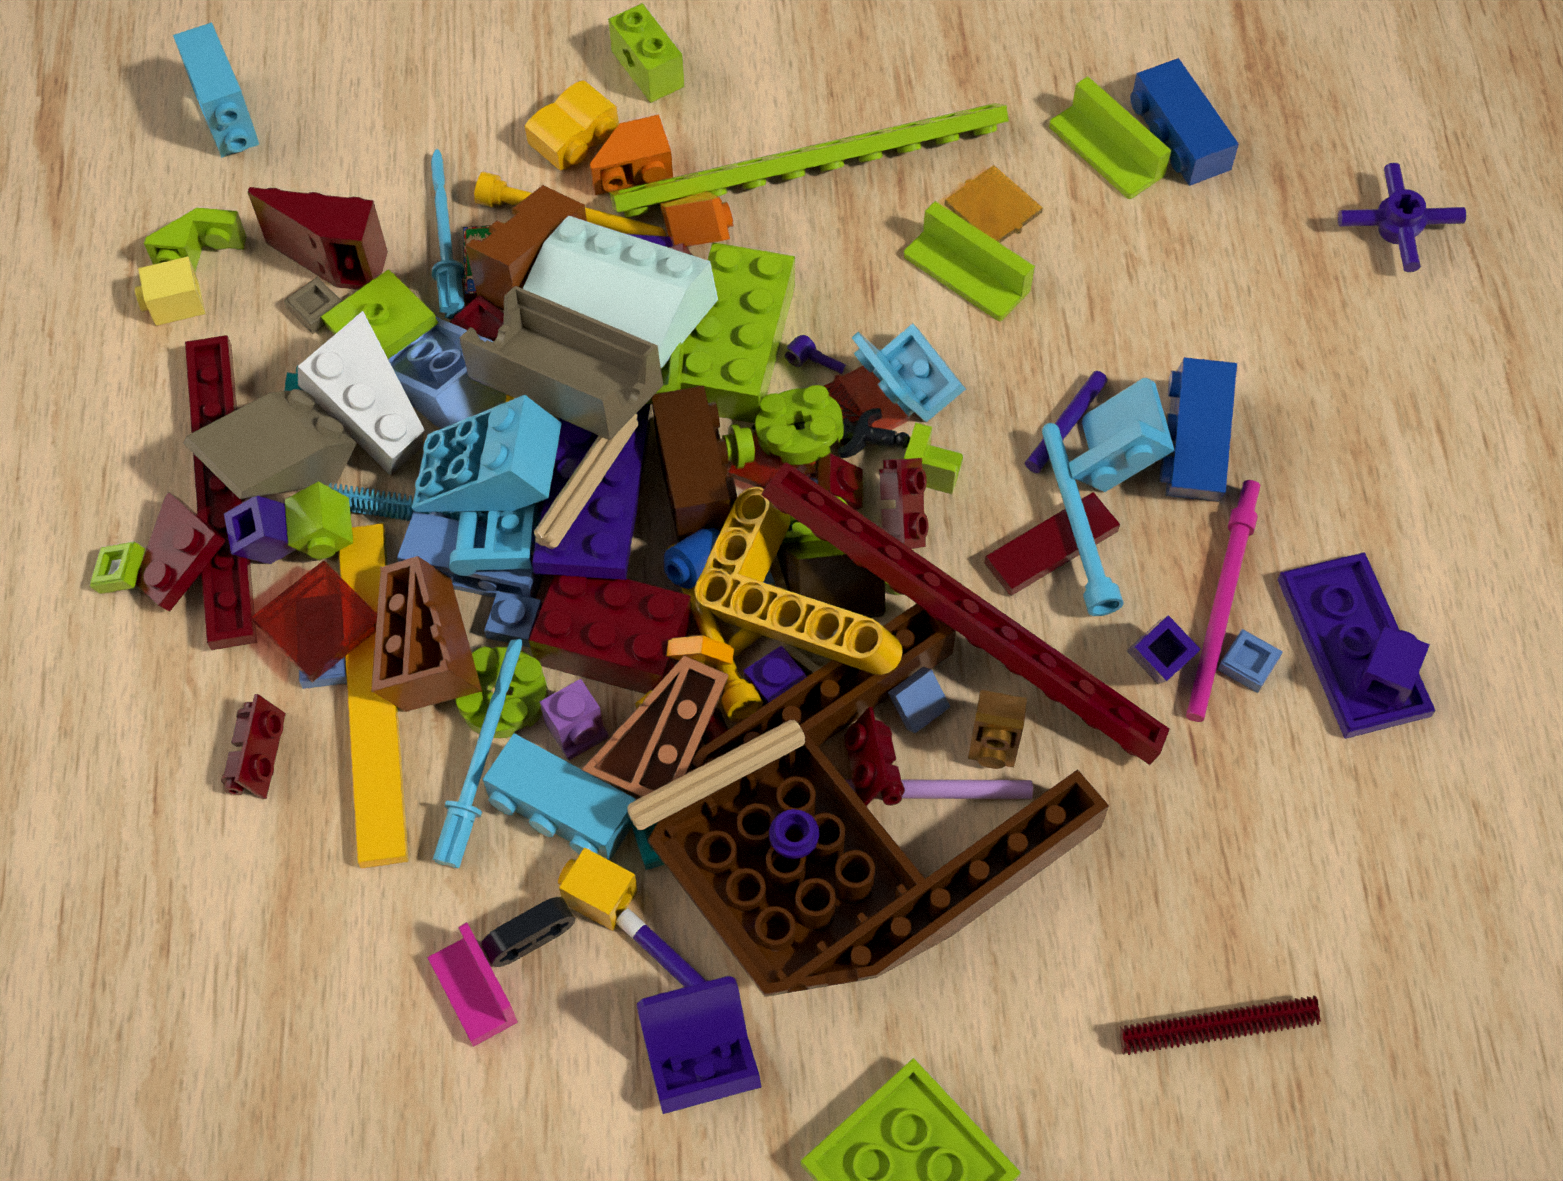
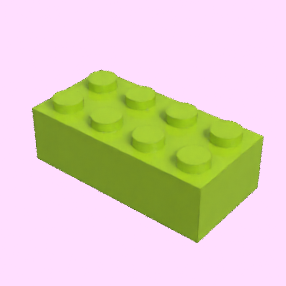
M712 242L707 260L711 263L718 301L685 339L681 389L704 385L707 401H716L719 417L755 423L756 417L761 410L760 402L768 393L795 288V256Z

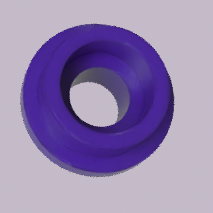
M787 810L777 815L772 821L769 831L770 842L775 851L780 855L792 859L802 858L810 854L817 846L819 828L815 819L810 814L802 810ZM790 830H798L803 834V838L797 842H791L785 837V834Z

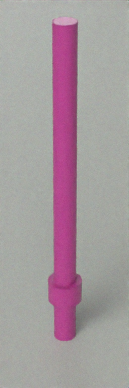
M1245 480L1243 482L1238 505L1232 509L1228 530L1231 533L1186 712V718L1191 721L1202 722L1205 719L1248 536L1253 535L1258 518L1255 507L1261 485L1254 480Z

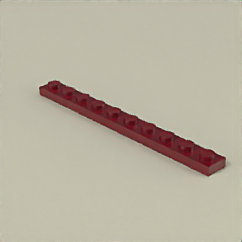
M787 462L783 464L769 481L761 495L772 502L777 510L792 516L811 529L816 537L834 545L848 555L856 565L867 568L887 582L895 592L907 596L926 609L931 617L946 623L962 634L971 645L985 650L1002 662L1010 672L1022 676L1041 689L1049 699L1067 707L1081 717L1089 727L1100 730L1120 744L1122 749L1128 754L1137 756L1148 765H1151L1161 754L1170 730L1163 723Z

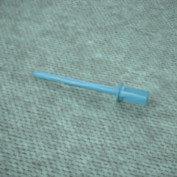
M436 149L431 159L433 186L436 192L435 209L441 261L434 264L431 273L433 279L437 281L439 310L445 313V318L453 319L455 314H458L465 308L462 287L465 269L462 263L453 260L447 196L444 189L443 159L440 150Z
M521 639L511 640L508 644L496 681L495 691L487 709L459 801L448 800L445 802L444 807L448 811L432 859L438 864L448 865L457 869L460 868L475 818L481 817L482 811L473 807L472 804L503 709L506 693L522 648Z

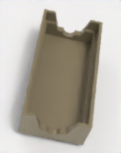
M514 286L504 296V325L498 329V336L494 342L489 340L484 342L479 338L474 328L471 327L459 337L469 378L514 398L526 395L548 413L608 440H611L663 386L657 345L517 286Z

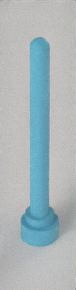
M1047 423L1042 428V435L1088 583L1085 585L1086 591L1083 594L1087 611L1092 616L1108 615L1119 610L1124 604L1120 589L1116 583H1112L1111 578L1105 576L1076 481L1072 478L1068 455L1059 427L1054 423Z

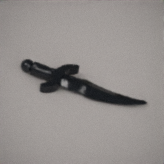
M874 408L864 412L859 418L858 423L851 422L847 418L843 419L844 434L842 439L850 441L838 449V455L842 459L849 458L859 453L867 444H876L895 448L896 446L899 449H906L911 437L905 432L897 433L894 430L870 427L872 423L882 418L881 409ZM805 422L794 424L796 430L805 428ZM755 424L751 427L753 430H756Z

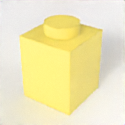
M189 257L138 268L141 286L135 287L136 298L142 312L149 310L156 326L206 314L200 284Z

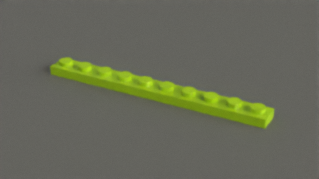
M992 103L609 192L612 208L616 212L624 211L625 217L647 213V205L660 202L665 203L706 191L716 196H722L727 194L726 187L742 184L743 189L756 188L767 184L765 178L781 175L782 180L805 176L804 169L820 165L821 171L834 170L843 167V160L858 157L859 162H867L882 158V151L897 148L898 153L921 149L920 142L935 139L936 144L954 142L959 140V133L973 130L974 135L992 133L997 131V124L1009 121L1007 105Z

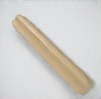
M637 414L611 440L601 436L597 437L534 530L535 541L540 546L554 549L559 545L637 428Z
M789 720L630 803L627 806L629 817L638 830H643L803 746L805 743L804 732L795 720Z

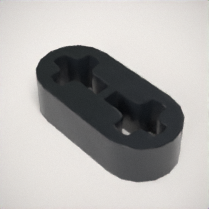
M550 898L491 931L482 940L481 945L494 967H502L522 958L565 933L575 923V917L564 898Z

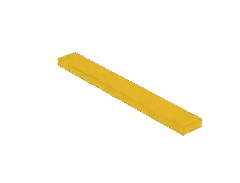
M383 523L352 527L353 544L339 550L357 859L360 868L409 862L398 707L371 692L381 567L388 565Z

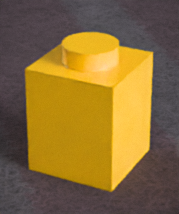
M585 847L576 860L573 858L568 860L558 878L561 897L564 898L568 907L612 931L617 925V918L627 909L638 891L634 873Z

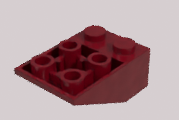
M249 187L248 195L265 242L272 248L337 288L359 290L382 274L388 251L373 200L355 196L349 198L330 196L317 192L301 193L283 191L277 188Z

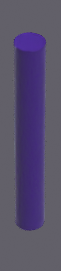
M1094 371L1054 423L1059 427L1062 440L1069 434L1108 382V378L1104 373ZM1044 438L1025 461V466L1034 473H1039L1050 459Z

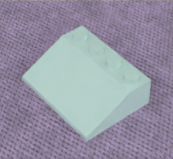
M567 216L545 240L523 287L524 290L657 345L661 368L671 358V354L680 342L682 344L718 301L710 261L572 216Z

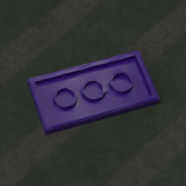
M1365 552L1280 573L1277 581L1344 739L1432 717L1436 710L1420 674H1418L1413 690L1400 710L1355 692L1373 646L1383 628L1386 626L1393 630H1400Z

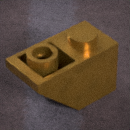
M980 689L968 759L976 760L980 765L992 769H1000L1005 766L1014 768L1025 722L1027 698Z

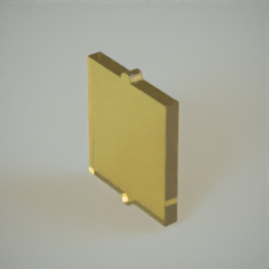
M995 165L975 179H967L965 186L945 199L944 203L953 213L999 243L1014 233L1020 234L1022 227L1043 211L1041 205Z

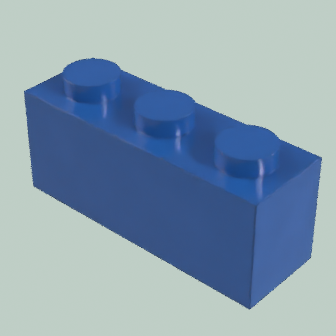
M1177 58L1136 73L1133 92L1130 95L1132 108L1136 114L1143 117L1150 128V132L1171 150L1170 163L1177 173H1181L1187 184L1191 186L1232 170L1239 143L1181 60Z

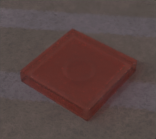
M323 560L255 613L252 619L263 633L313 683L376 632L377 613Z

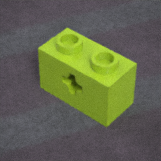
M643 3L608 19L612 53L650 103L684 88L682 53Z

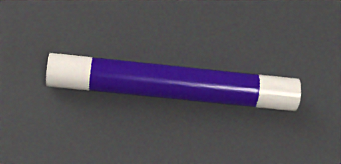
M629 908L619 915L616 924L680 984L688 987L707 981Z

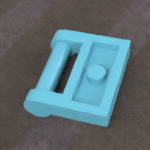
M538 502L515 511H488L484 548H474L478 512L480 511H460L456 550L450 554V571L460 576H468L474 574L476 570L532 569Z

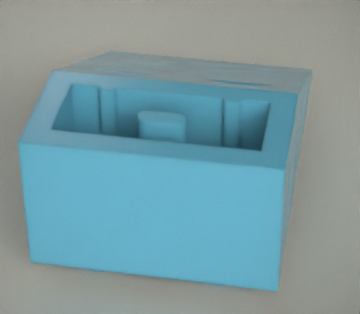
M522 395L427 434V439L423 446L424 453L420 472L415 483L416 490L412 509L416 512L515 511L547 499L550 492L562 423L529 397Z

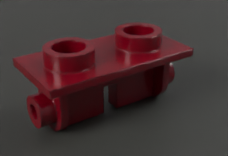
M922 458L883 460V469H879L881 500H895L896 508L881 509L882 529L911 549L926 547L929 523L924 513V491L927 485V478L922 468Z
M254 694L253 702H245L243 708L237 711V720L231 743L236 747L242 746V750L229 752L221 782L225 784L224 792L228 794L242 795L244 788H246L261 799H267L286 713L259 694Z
M868 707L857 721L849 726L844 734L845 747L848 751L853 775L852 781L856 794L866 807L874 798L883 800L885 805L893 806L901 802L905 788L901 781L898 766L892 765L896 760L892 732L883 721L875 720L873 708Z

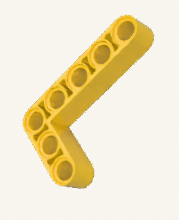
M751 487L740 493L696 582L694 590L697 601L726 623L878 675L889 673L895 669L901 661L902 645L879 622L872 618L763 583L789 528L790 515L780 512L774 507L772 502L761 495L764 489L761 487ZM838 629L836 634L833 637H831L833 632ZM877 641L876 646L871 651H869L872 644H874Z

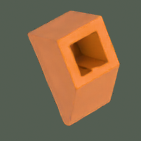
M659 114L619 123L590 162L595 195L673 177L671 149Z
M706 191L660 204L667 234L673 246L684 243L685 246H693L730 239L728 228L734 226L728 203H722L720 197Z

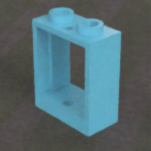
M212 22L173 35L193 91L221 158L260 145L242 91Z

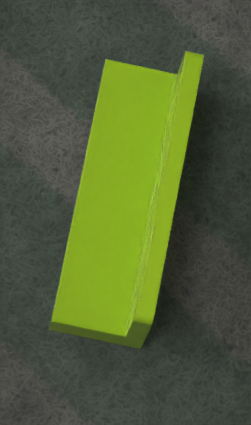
M1087 76L1078 82L1075 86L1072 106L1052 118L1049 128L1127 199H1132L1165 176L1171 150L1091 78Z
M936 201L925 210L923 232L904 250V258L997 321H1002L1031 291L1034 265Z

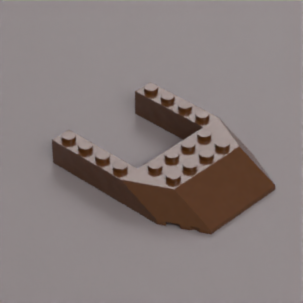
M917 603L883 626L902 645L901 661L895 669L889 673L878 675L832 660L715 738L698 751L689 772L789 720H795L800 725L805 735V743L794 751L662 819L657 823L648 839L650 846L764 997L874 979L952 937L1103 825L1109 805L1077 769L927 878L922 876L818 747L856 721L868 707L875 708L890 697L888 694L890 690L923 666L932 669L953 654L956 630L946 623L931 617L927 610ZM877 641L874 644H872L869 651H871L876 646ZM792 809L802 810L810 814L815 819L819 828V840L815 849L807 856L797 859L786 858L777 853L772 847L769 837L770 826L775 817L784 811ZM790 830L785 834V837L791 842H797L803 838V834L798 830Z

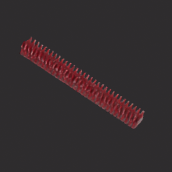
M1313 995V999L1307 996V999L1301 997V1000L1295 998L1294 1001L1289 999L1288 1002L1283 1000L1282 1003L1276 1001V1004L1270 1002V1005L1264 1003V1006L1258 1004V1007L1252 1005V1008L1246 1006V1009L1240 1007V1010L1234 1008V1011L1228 1009V1012L1222 1010V1013L1216 1011L1215 1014L1210 1012L1209 1015L1203 1013V1016L1197 1014V1017L1191 1015V1018L1185 1016V1019L1180 1016L1179 1020L1174 1017L1173 1021L1168 1018L1167 1022L1161 1019V1022L1155 1020L1154 1024L1148 1021V1025L1142 1022V1026L1136 1023V1027L1130 1024V1028L1124 1025V1029L1120 1026L1121 1049L1123 1055L1125 1050L1130 1055L1131 1049L1134 1050V1054H1137V1048H1140V1052L1143 1053V1047H1146V1051L1149 1052V1046H1152L1153 1051H1155V1045H1158L1159 1050H1161L1162 1044L1167 1049L1168 1043L1173 1048L1174 1042L1179 1047L1180 1041L1183 1042V1046H1186V1040L1189 1041V1045H1192V1039H1195V1043L1198 1044V1038H1201V1042L1204 1043V1037H1207V1041L1210 1042L1211 1036L1216 1041L1217 1035H1219L1221 1041L1223 1034H1225L1227 1040L1229 1033H1231L1233 1039L1235 1032H1237L1238 1038H1240L1241 1031H1243L1244 1037H1246L1247 1030H1249L1252 1036L1253 1029L1256 1030L1258 1035L1260 1028L1262 1033L1265 1034L1266 1027L1268 1032L1271 1033L1272 1026L1274 1031L1277 1032L1279 1025L1281 1031H1283L1285 1024L1287 1030H1289L1291 1023L1293 1029H1295L1296 1023L1301 1028L1302 1022L1307 1027L1308 1021H1310L1311 1026H1313L1315 1020L1317 1025H1319V1022H1321L1318 999Z

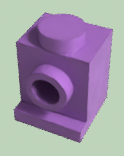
M582 679L540 701L545 724L568 761L609 738L603 726L600 707Z

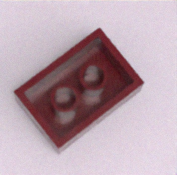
M554 575L529 638L533 658L537 659L541 666L646 694L649 691H653L679 662V660L666 656L668 640L688 636L693 622L691 596L629 579Z

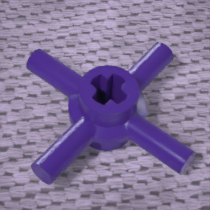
M1389 163L1384 167L1389 197L1381 202L1378 209L1339 210L1338 225L1339 227L1378 226L1379 234L1384 240L1399 245L1403 270L1405 272H1415L1421 267L1415 237L1424 230L1426 225L1464 224L1466 221L1465 207L1426 208V202L1419 193L1405 189L1400 164Z

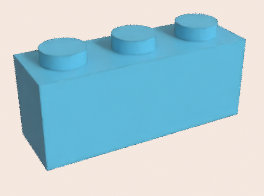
M515 733L483 778L489 797L488 801L492 806L507 815H513L516 812L529 819L528 822L531 827L547 837L552 838L554 834H557L570 842L569 846L579 855L585 847L611 861L632 828V821L629 817L627 806L636 801V798Z

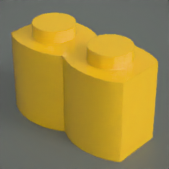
M585 80L576 82L568 87L554 103L544 106L527 121L524 127L528 144L560 171L567 169L571 165H577L585 158L590 147L606 142L619 125L617 106Z

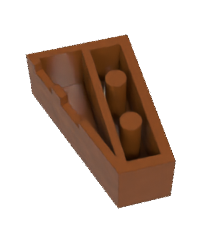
M542 185L512 209V214L515 216L506 223L497 220L490 225L489 232L492 234L481 242L472 239L467 243L466 250L477 297L480 295L492 305L504 310V296L514 286L523 289L543 243L565 218L572 216L587 221L584 204Z
M419 556L383 566L380 572L371 692L405 712L482 692L452 580Z

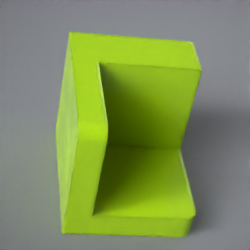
M915 422L904 459L922 458V468L927 478L926 488L953 494L963 462V455L955 451L931 446L932 426Z

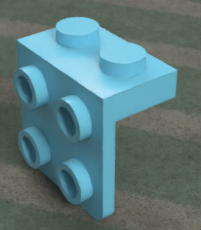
M913 323L882 350L877 349L860 332L852 336V339L859 347L854 352L857 359L870 373L873 372L881 381L878 383L880 389L892 403H897L908 416L915 412L925 422H928L966 390L949 366Z
M1142 378L1088 412L1083 417L1082 425L1089 450L1069 462L1072 478L1106 492L1175 451L1155 382L1148 378Z

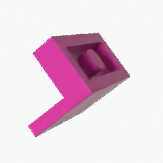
M466 922L458 927L463 937L461 940L427 958L474 1047L515 1025L518 1021L510 1002Z

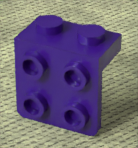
M726 976L643 998L637 1003V1011L662 1114L762 1087L759 1071L747 1035L739 988L734 977Z

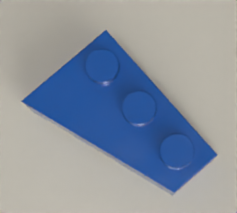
M1184 357L1177 371L1171 370L1168 383V397H1171L1170 413L1166 415V422L1175 451L1163 457L1161 461L1160 482L1166 483V496L1219 502L1226 493L1237 363Z

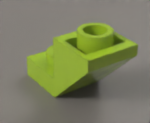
M197 207L147 236L144 246L153 265L189 257L196 272L203 246L219 250L226 248L243 250L247 235L238 211Z

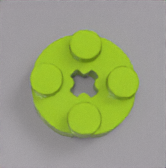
M820 385L766 395L760 402L761 410L755 421L758 442L763 452L769 456V451L774 455L781 456V461L783 463L787 462L790 465L808 464L827 456L831 452L830 446L835 443L837 438L840 442L844 434L841 408L837 401L829 396L828 390ZM805 422V428L796 430L794 424Z
M481 647L475 650L472 656L482 692L455 699L460 715L465 719L466 724L478 734H480L493 692L490 690L496 685L507 647ZM522 650L520 651L509 686L513 693L505 697L493 738L511 737L515 731L523 729L528 724L530 728L543 715L540 701L548 697V687L543 670L537 659Z

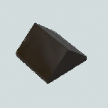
M823 540L780 545L777 557L788 591L869 618L884 616L886 612L885 581L867 568L856 565L848 555L834 545Z

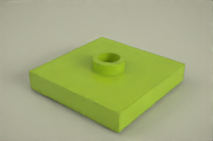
M389 269L321 316L325 326L335 335L363 311L388 359L439 324L435 314Z

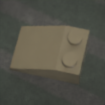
M293 389L291 391L266 394L186 436L184 444L239 499L305 489L318 481L324 485L338 483L357 442L344 430L343 425L338 420L330 417L316 404L315 398L303 390Z

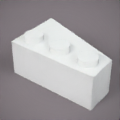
M362 311L298 366V386L312 395L316 403L330 417L338 420L343 425L344 430L391 476L422 448L425 430Z

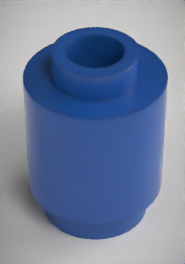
M715 528L699 529L666 550L664 554V570L670 581L685 589L695 587L721 531Z

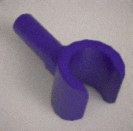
M806 335L797 336L786 347L788 351L785 353V359L795 367H801L808 359L840 374L843 373L846 364L816 350L815 343Z

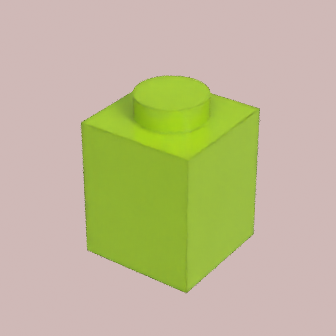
M318 481L285 499L289 546L320 561L333 556L335 552L353 544L350 504L347 496Z

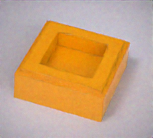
M703 635L680 637L668 640L666 656L679 661L683 656H686L707 666L731 665L733 663L734 648Z

